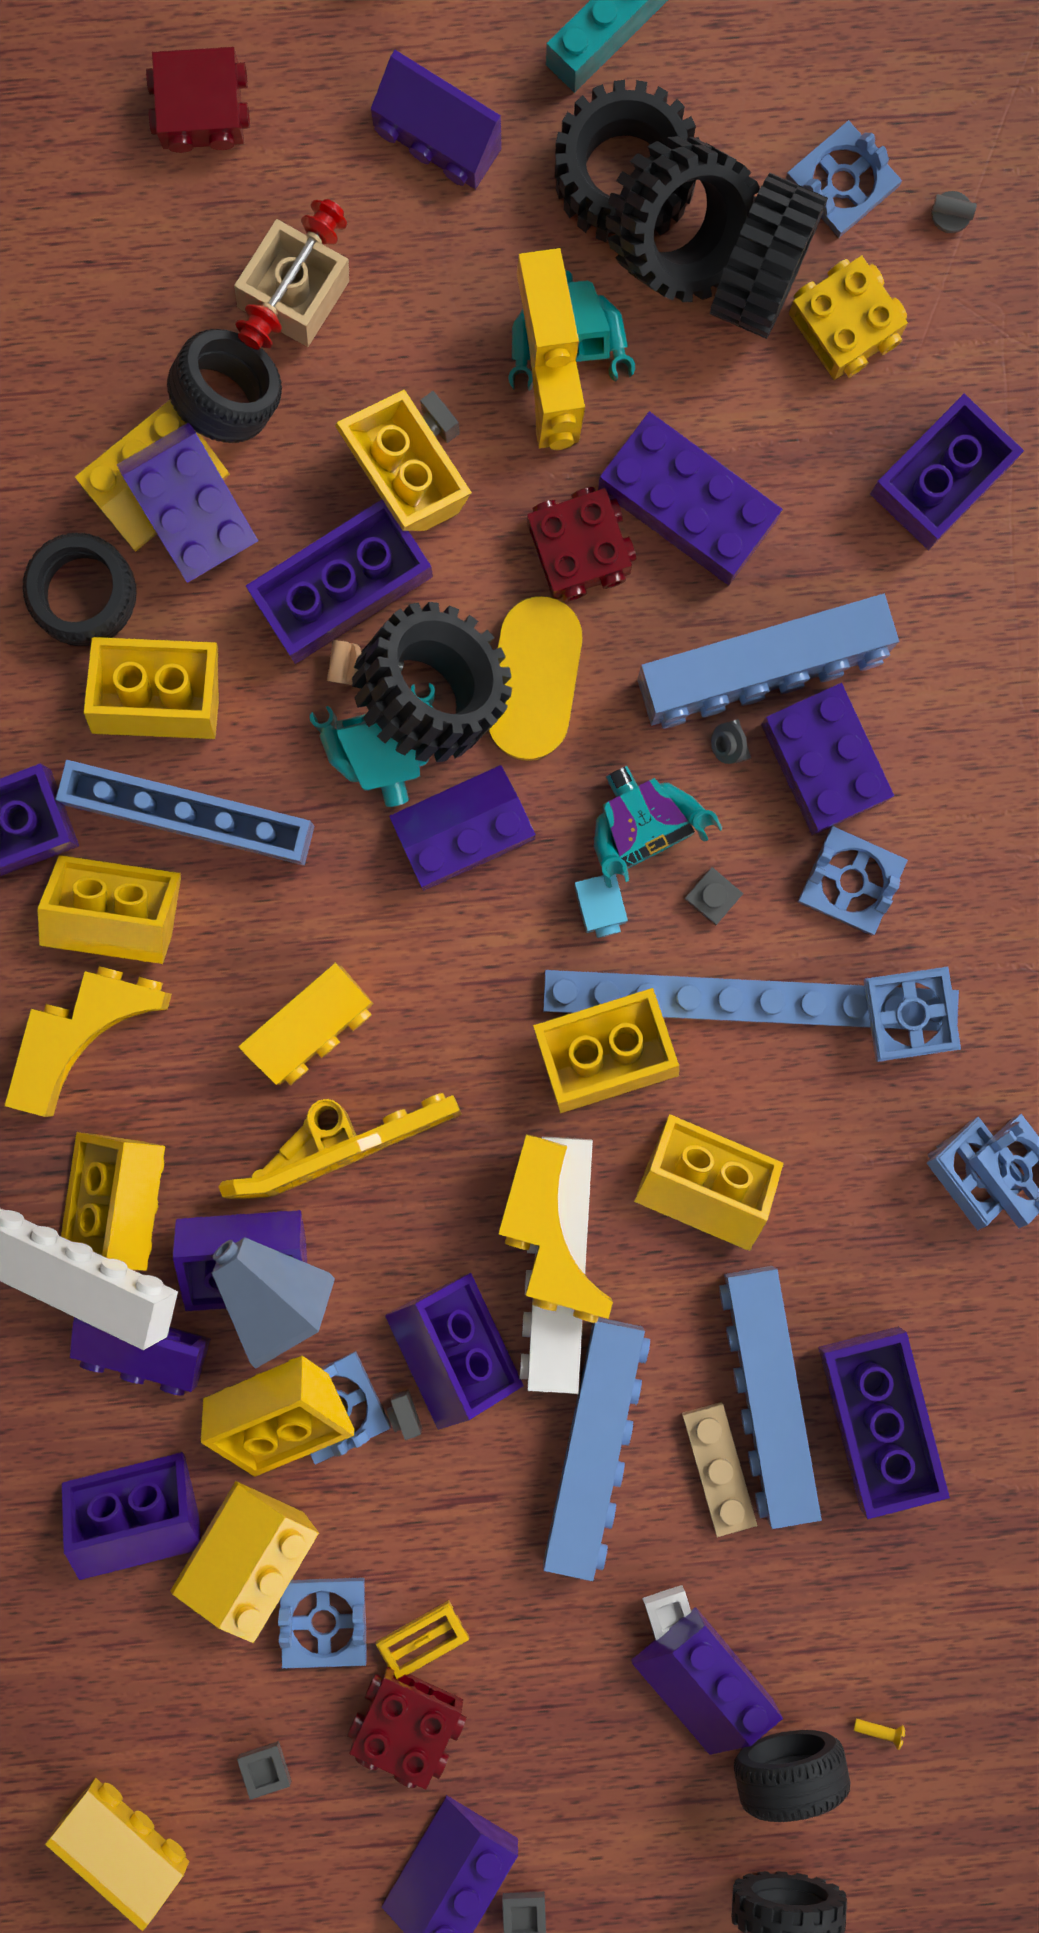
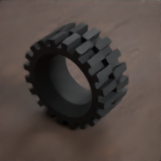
M625 80L614 81L613 92L606 93L603 84L593 88L591 102L589 103L582 95L574 103V115L567 111L562 120V131L557 134L554 178H556L558 198H564L563 210L569 218L575 214L578 215L577 227L587 233L591 225L596 227V239L603 242L607 241L609 233L616 234L606 228V216L615 215L616 209L608 204L610 196L602 192L594 184L588 173L586 164L595 148L604 141L617 136L637 137L648 142L650 145L658 141L668 147V137L678 136L687 141V137L694 138L696 125L692 116L683 120L685 106L678 99L671 106L666 103L668 91L659 86L654 95L646 93L647 82L636 80L635 90H625ZM696 180L681 184L664 202L654 227L660 236L669 230L671 218L678 222L684 215L686 203L690 204Z
M678 136L668 137V147L658 141L647 146L651 156L646 158L639 153L630 160L635 170L631 175L622 171L616 182L623 185L620 195L611 192L608 204L616 209L615 215L606 216V228L616 234L607 239L610 248L618 253L615 259L620 266L662 296L671 300L676 297L682 302H693L694 294L701 300L712 297L711 287L718 288L721 282V277L739 238L740 231L746 222L753 202L756 200L754 195L759 192L760 187L756 180L749 177L752 172L745 165L710 144L693 137H687V141ZM700 180L705 189L707 199L706 213L700 229L681 248L669 252H659L654 242V227L661 207L670 194L681 184L687 181Z
M769 173L757 194L755 202H753L736 245L732 250L729 262L715 293L710 314L767 339L798 274L828 198L773 173Z
M419 602L409 604L404 611L400 608L393 613L362 650L354 665V668L358 669V671L352 677V687L361 688L354 697L357 708L367 706L369 710L363 717L368 727L377 723L382 729L377 737L386 744L392 738L398 742L395 749L396 752L405 756L411 749L416 750L415 760L424 762L433 754L436 762H445L452 755L456 759L462 756L468 749H471L504 714L508 707L505 702L511 697L512 687L505 685L512 678L510 667H500V663L506 656L501 647L493 650L489 644L494 639V636L488 630L480 634L474 628L479 621L470 615L464 621L459 619V609L449 605L444 612H440L439 603L428 602L423 609H421ZM406 660L422 662L442 674L454 692L456 714L441 712L421 701L406 684L399 668V662Z

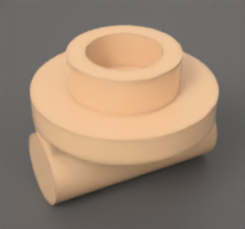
M333 640L327 681L352 685V677L358 671V669L354 668L357 658L361 655V649L358 644Z

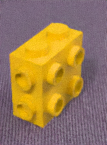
M862 255L851 263L848 259H845L836 264L827 273L829 277L816 285L812 281L801 287L793 295L795 299L789 311V315L833 380L843 374H846L848 377L857 374L868 365L867 358L878 351L882 355L892 351L903 341L901 336L908 324L904 306L897 298L890 297L883 287L884 279L882 274L874 264L868 265Z

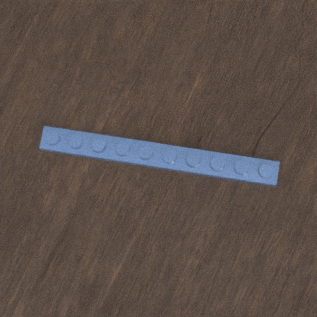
M545 970L543 1012L574 1013L653 988L663 1018L871 1028L865 987L863 985ZM895 987L886 995L881 1006V1012L897 1009L898 1005L904 1000L902 987ZM916 988L917 998L924 1000L927 1005L941 1004L939 997L931 989ZM952 990L958 1023L959 990ZM916 1002L907 1003L901 1011L903 1021L909 1026H917L924 1019V1009ZM943 1016L930 1018L922 1030L939 1031L943 1022ZM899 1023L883 1025L886 1029H904Z

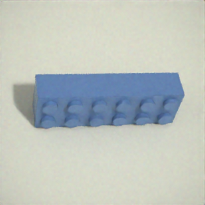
M884 593L642 664L637 681L651 726L661 723L662 728L667 729L685 723V717L693 713L701 712L702 717L712 716L725 711V706L734 701L740 700L742 706L749 705L765 699L764 694L771 690L779 688L781 694H786L805 687L804 682L812 678L819 677L820 682H827L842 677L844 675L843 671L856 665L859 666L860 671L880 666L884 663L883 659L889 657L891 650L899 643V638Z

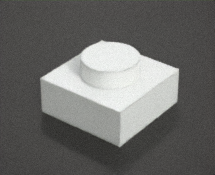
M682 1585L643 1598L656 1641L668 1632L669 1628L682 1617L685 1618L691 1613Z

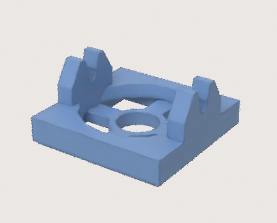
M849 120L788 171L786 175L787 180L828 198L821 218L838 238L894 192L902 182L900 177L888 165L889 157L884 146L878 148L875 145L873 133L861 135ZM846 149L859 153L861 157L852 165H838L829 153ZM817 164L828 174L827 186L823 190H821V182L818 179H813ZM871 166L874 175V185L872 193L867 197L858 187L860 182L859 176ZM839 171L848 172L854 178L855 184L848 191H839L832 184V176ZM833 198H849L856 207H835Z
M832 826L797 902L873 936L883 915L893 902L892 897L900 886V877L908 860ZM858 851L852 865L840 869L829 864L832 857L840 852ZM870 857L875 859L882 870L883 888L868 880V875L864 869ZM846 870H856L863 877V886L857 893H848L841 887L840 878ZM823 876L835 881L839 895L834 905L829 902L823 892L821 881ZM861 894L877 900L865 910L856 912L846 911L851 898L858 897Z
M948 967L863 979L876 1062L961 1050ZM915 983L930 988L939 997L941 1004L927 1005L924 1000L917 998ZM901 984L904 1000L898 1005L896 1010L881 1012V1006L886 995ZM909 1002H916L924 1009V1019L917 1026H909L902 1019L901 1011ZM943 1016V1022L938 1033L931 1040L924 1043L922 1028L927 1025L930 1018ZM899 1023L902 1028L908 1030L911 1046L893 1040L885 1031L883 1025Z
M1019 1114L1000 1129L968 1162L1017 1227L1021 1228L1028 1225L1039 1214V1188L1032 1180V1167L1036 1163L1039 1165V1136L1024 1116ZM1014 1141H1018L1024 1145L1028 1152L1023 1157L1013 1155L1007 1146ZM998 1158H999L1000 1161L1002 1162V1164H1001V1173H1002V1176H1001L1000 1170H999ZM1011 1162L1017 1163L1022 1168L1024 1173V1181L1022 1183L1012 1177L1009 1169ZM1011 1188H1022L1030 1200L1017 1196Z
M979 1117L969 1121L958 1133L940 1143L936 1150L928 1154L930 1160L927 1162V1165L977 1231L986 1227L1004 1209L968 1162L975 1154L969 1145L981 1149L993 1137ZM956 1151L966 1163L965 1170L967 1176L963 1180L954 1171L953 1165ZM998 1158L999 1170H1000V1174H1001V1176H1002V1173H1001V1164H1002V1162H1001L1000 1159ZM1011 1162L1009 1169L1012 1177L1022 1183L1024 1181L1023 1174ZM975 1187L985 1188L991 1197L984 1202H979L971 1191ZM1011 1188V1190L1017 1195L1022 1190V1188Z
M356 1351L321 1367V1369L327 1372L330 1378L333 1376L344 1377L359 1386V1389L349 1394L342 1390L336 1391L339 1396L347 1401L348 1416L351 1415L353 1406L366 1400L365 1420L356 1432L354 1431V1436L311 1453L310 1455L315 1465L332 1456H341L354 1447L358 1448L369 1441L370 1438L391 1429V1424Z
M365 1578L290 1581L280 1598L278 1626H280L279 1645L282 1648V1668L366 1666ZM330 1592L345 1599L353 1610V1614H339L337 1609L330 1605ZM316 1593L317 1606L311 1610L309 1615L293 1616L299 1602L308 1595ZM327 1610L334 1615L336 1626L332 1631L321 1633L313 1627L312 1617L316 1612ZM340 1628H354L353 1635L347 1645L337 1652L331 1653V1637ZM293 1630H309L313 1636L318 1638V1654L312 1653L301 1646Z

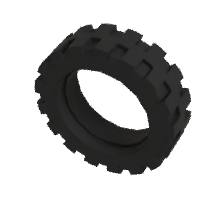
M768 1871L757 1872V1875L746 1874L743 1876V1879L738 1878L733 1884L732 1923L733 1925H738V1929L743 1933H845L846 1893L844 1890H839V1886L833 1883L827 1884L824 1879L818 1877L808 1878V1875L801 1873L788 1875V1872L776 1871V1874H770Z

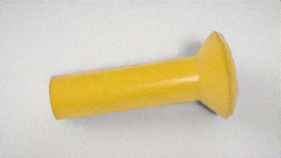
M857 1718L855 1720L853 1731L893 1742L897 1750L902 1747L904 1741L901 1740V1736L905 1737L904 1725L897 1729H892Z

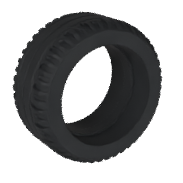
M210 329L196 333L182 346L169 370L167 379L168 396L171 404L174 406V410L177 411L181 419L186 424L190 423L192 428L199 434L223 443L244 442L259 434L277 409L282 394L280 374L270 356L262 348L256 350L247 346L240 340L239 333L225 329ZM200 370L217 371L234 380L246 394L249 403L234 402L216 393L205 382Z
M67 533L66 535L62 534L54 537L52 540H48L32 555L33 557L29 560L24 572L23 597L31 617L51 637L68 645L91 646L93 637L112 638L125 627L127 621L132 616L136 604L137 588L129 564L113 545L92 534ZM88 558L102 562L111 572L113 579L112 594L105 608L93 618L85 621L68 622L58 618L50 609L48 602V589L54 574L63 565L76 559Z
M795 1730L772 1734L758 1739L749 1747H744L734 1760V1773L740 1803L748 1814L759 1820L791 1822L813 1818L838 1807L850 1792L851 1782L844 1748L837 1738L826 1732Z

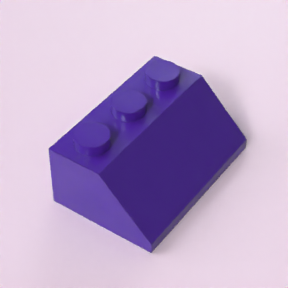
M394 50L371 106L375 131L388 142L395 143L397 140L408 147L412 156L424 164L432 162L442 168L445 176L455 184L463 186L466 183L476 190L501 151V115L397 50Z
M502 765L389 816L423 891L532 842L536 837L524 808Z
M301 1210L176 1219L173 1261L185 1311L226 1309L212 1272L216 1264L213 1255L228 1240L236 1243L245 1237L307 1263L306 1236Z
M471 1273L417 1297L385 1315L438 1430L471 1420L524 1386Z
M74 1317L70 1358L81 1361L79 1366L83 1369L103 1373L105 1368L121 1372L119 1378L135 1384H144L145 1379L160 1383V1390L183 1396L185 1391L192 1392L198 1385L211 1338L169 1327L167 1338L142 1350Z
M183 1452L62 1482L64 1554L79 1580L193 1552L201 1540L198 1507Z
M696 1607L685 1618L682 1617L670 1627L669 1631L662 1637L652 1642L631 1660L635 1668L709 1755L749 1747L783 1719L773 1698Z
M446 1795L384 1900L382 1909L404 1933H473L518 1857V1838Z

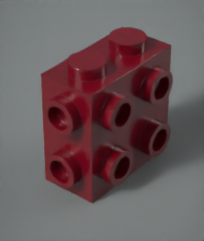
M221 47L152 52L153 68L146 69L149 95L154 94L155 108H151L148 111L151 134L158 135L162 148L176 153H186L193 150L194 147L210 146L215 150H228L233 148L234 145L244 144L243 129L250 128V114L248 102H241V89L248 88L246 64L245 62H238L235 48Z
M587 487L574 492L571 495L572 499L556 504L555 500L539 503L532 508V513L527 514V526L551 596L554 599L563 597L564 602L577 600L587 594L586 589L602 585L603 589L612 588L626 581L625 576L631 574V562L636 560L635 550L630 537H622L618 523L623 522L622 512L617 499H609L606 488L595 491L594 487Z
M387 1666L382 1677L375 1674L364 1697L371 1701L365 1715L357 1712L350 1726L347 1737L352 1738L353 1742L349 1754L354 1756L356 1761L367 1769L377 1770L380 1768L393 1774L394 1779L406 1787L415 1788L418 1786L426 1790L432 1776L439 1779L445 1769L449 1754L445 1753L444 1750L449 1739L457 1741L467 1718L461 1714L464 1699L411 1674L403 1675L396 1679L394 1675L395 1670Z

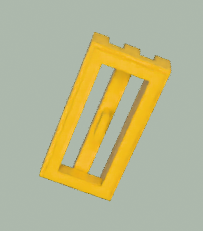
M448 1600L376 1641V1646L387 1666L395 1670L394 1675L398 1679L469 1640V1635L464 1630L458 1615L455 1614L453 1606ZM446 1615L447 1621L390 1652L388 1647ZM452 1628L456 1633L453 1637L399 1667L396 1663V1660Z

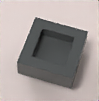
M431 391L420 400L422 417L435 437L440 434L445 442L449 443L460 434L459 422L434 391Z
M711 867L686 896L685 900L716 926L743 893Z
M409 1389L393 1394L391 1399L392 1407L387 1408V1413L394 1432L401 1430L405 1440L421 1435L423 1428Z
M279 1741L239 1754L237 1761L250 1800L290 1787L292 1780Z
M545 1891L503 1893L504 1933H546Z

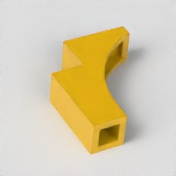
M556 248L519 254L517 279L530 351L539 449L550 447L553 450H563L571 447L574 443H579L585 404L576 364L579 339L561 249Z
M99 966L97 974L85 971L72 1018H68L69 1009L45 1004L44 1011L31 1009L5 1106L43 1117L54 1116L62 1086L69 1071L84 1050L99 1035L125 1019L151 1011L168 1010L172 994L161 991L163 983L138 977L137 984L122 981L123 972Z
M526 1134L499 1229V1235L506 1236L505 1244L529 1250L531 1244L538 1245L526 1289V1296L533 1298L532 1305L542 1309L556 1311L558 1305L574 1309L573 1316L585 1321L597 1323L599 1317L609 1319L613 1304L612 1298L599 1290L578 1267L565 1242L560 1225L558 1188L567 1145Z

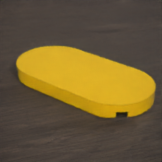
M543 596L526 599L510 610L502 624L498 648L501 647L506 656L500 663V667H510L512 678L505 685L512 687L511 697L505 702L508 705L506 711L489 729V732L494 742L505 754L525 761L538 760L547 756L565 739L569 727L582 647V628L572 609L557 599Z

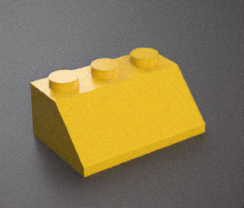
M405 389L336 423V429L403 531H426L459 514L472 492Z
M171 400L167 401L75 476L82 488L135 552L157 535V532L124 480L117 464L186 424L177 414V411L174 410ZM196 432L224 480L230 475L201 434Z
M92 638L84 715L92 734L215 739L219 704L217 643Z
M59 855L38 906L39 945L163 964L172 938L181 873Z
M334 963L238 1047L276 1085H281L286 1080L291 1086L309 1070L305 1063L315 1054L323 1058L339 1045L340 1041L336 1036L349 1026L354 1031L372 1016L368 1009L374 1003L344 968Z
M653 988L533 1025L560 1114L679 1076V1063Z
M669 1114L642 1177L634 1202L750 1251L768 1220L783 1162Z
M76 1132L61 1237L72 1242L86 1244L92 1248L93 1252L108 1259L123 1261L131 1270L147 1271L148 1259L152 1250L151 1239L154 1218L158 1210L157 1198L160 1178L164 1169L165 1146L138 1140Z
M304 1356L290 1359L284 1364L258 1373L252 1378L203 1398L201 1443L254 1477L354 1436V1427L329 1374Z
M235 1481L170 1591L172 1595L217 1628L254 1643L319 1532L303 1511Z
M95 1778L62 1816L45 1845L143 1931L184 1876L189 1860L185 1858L186 1853L177 1842L172 1839L165 1840L154 1830V1824L147 1815L137 1810L134 1812L122 1801L121 1793L113 1785L106 1782L102 1784Z

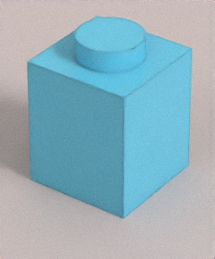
M616 874L610 877L612 884L610 888L605 885L603 875L575 882L574 884L586 933L595 931L597 938L620 933L619 925L625 924L628 921Z

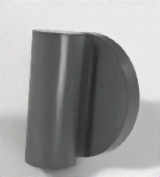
M948 191L941 195L936 194L931 209L932 220L935 226L943 232H960L973 220L977 203L970 202L967 196L957 191Z
M739 719L722 723L714 729L711 737V746L714 755L719 761L725 764H737L751 759L746 736Z

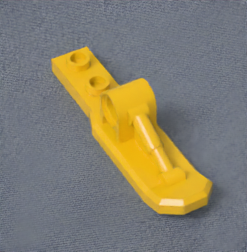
M439 1093L421 1102L423 1108L407 1114L405 1109L391 1113L382 1118L384 1125L356 1135L350 1118L341 1105L334 1100H318L309 1109L303 1126L279 1149L280 1152L263 1169L255 1171L252 1178L222 1181L218 1187L222 1197L226 1199L274 1197L363 1159L390 1145L462 1115L453 1095L445 1098L444 1093ZM329 1109L336 1110L339 1116L337 1125L331 1130H321L318 1124L321 1113Z

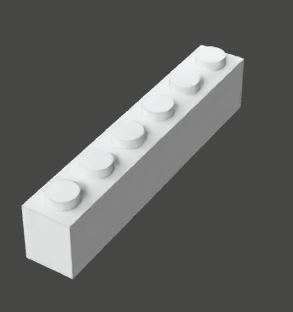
M542 1136V1139L567 1145L559 1178L558 1212L565 1242L578 1267L585 1274L593 1140ZM531 1244L527 1253H532L536 1256L538 1245ZM526 1270L525 1295L532 1270ZM532 1305V1312H524L522 1337H530L529 1354H521L520 1379H528V1391L578 1394L582 1319L573 1316L574 1309L558 1305L556 1311H550Z
M0 1208L1 1282L142 1350L167 1338L178 1291L163 1285L162 1280L157 1277L142 1275L129 1269L123 1261L108 1259L93 1252L92 1248L86 1244L69 1241L59 1236L57 1231L52 1228L37 1226L25 1220L23 1215L18 1212Z

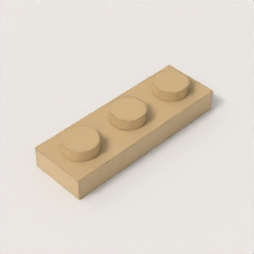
M719 1402L682 1413L717 1537L757 1526L723 1403Z

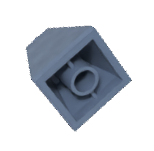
M245 1237L236 1243L228 1240L215 1251L213 1259L216 1261L212 1275L249 1362L254 1368L260 1367L319 1332L335 1280L329 1272Z

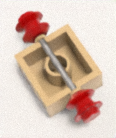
M324 199L323 201L313 200L310 206L314 215H304L301 218V223L307 233L306 235L276 219L235 283L237 308L243 310L249 316L247 321L237 320L235 325L240 332L238 334L240 340L247 346L259 350L261 347L271 348L273 343L268 336L269 333L282 332L309 347L349 283L348 258L323 245L336 244L338 237L334 230H343L347 227L344 211L335 202L329 199Z

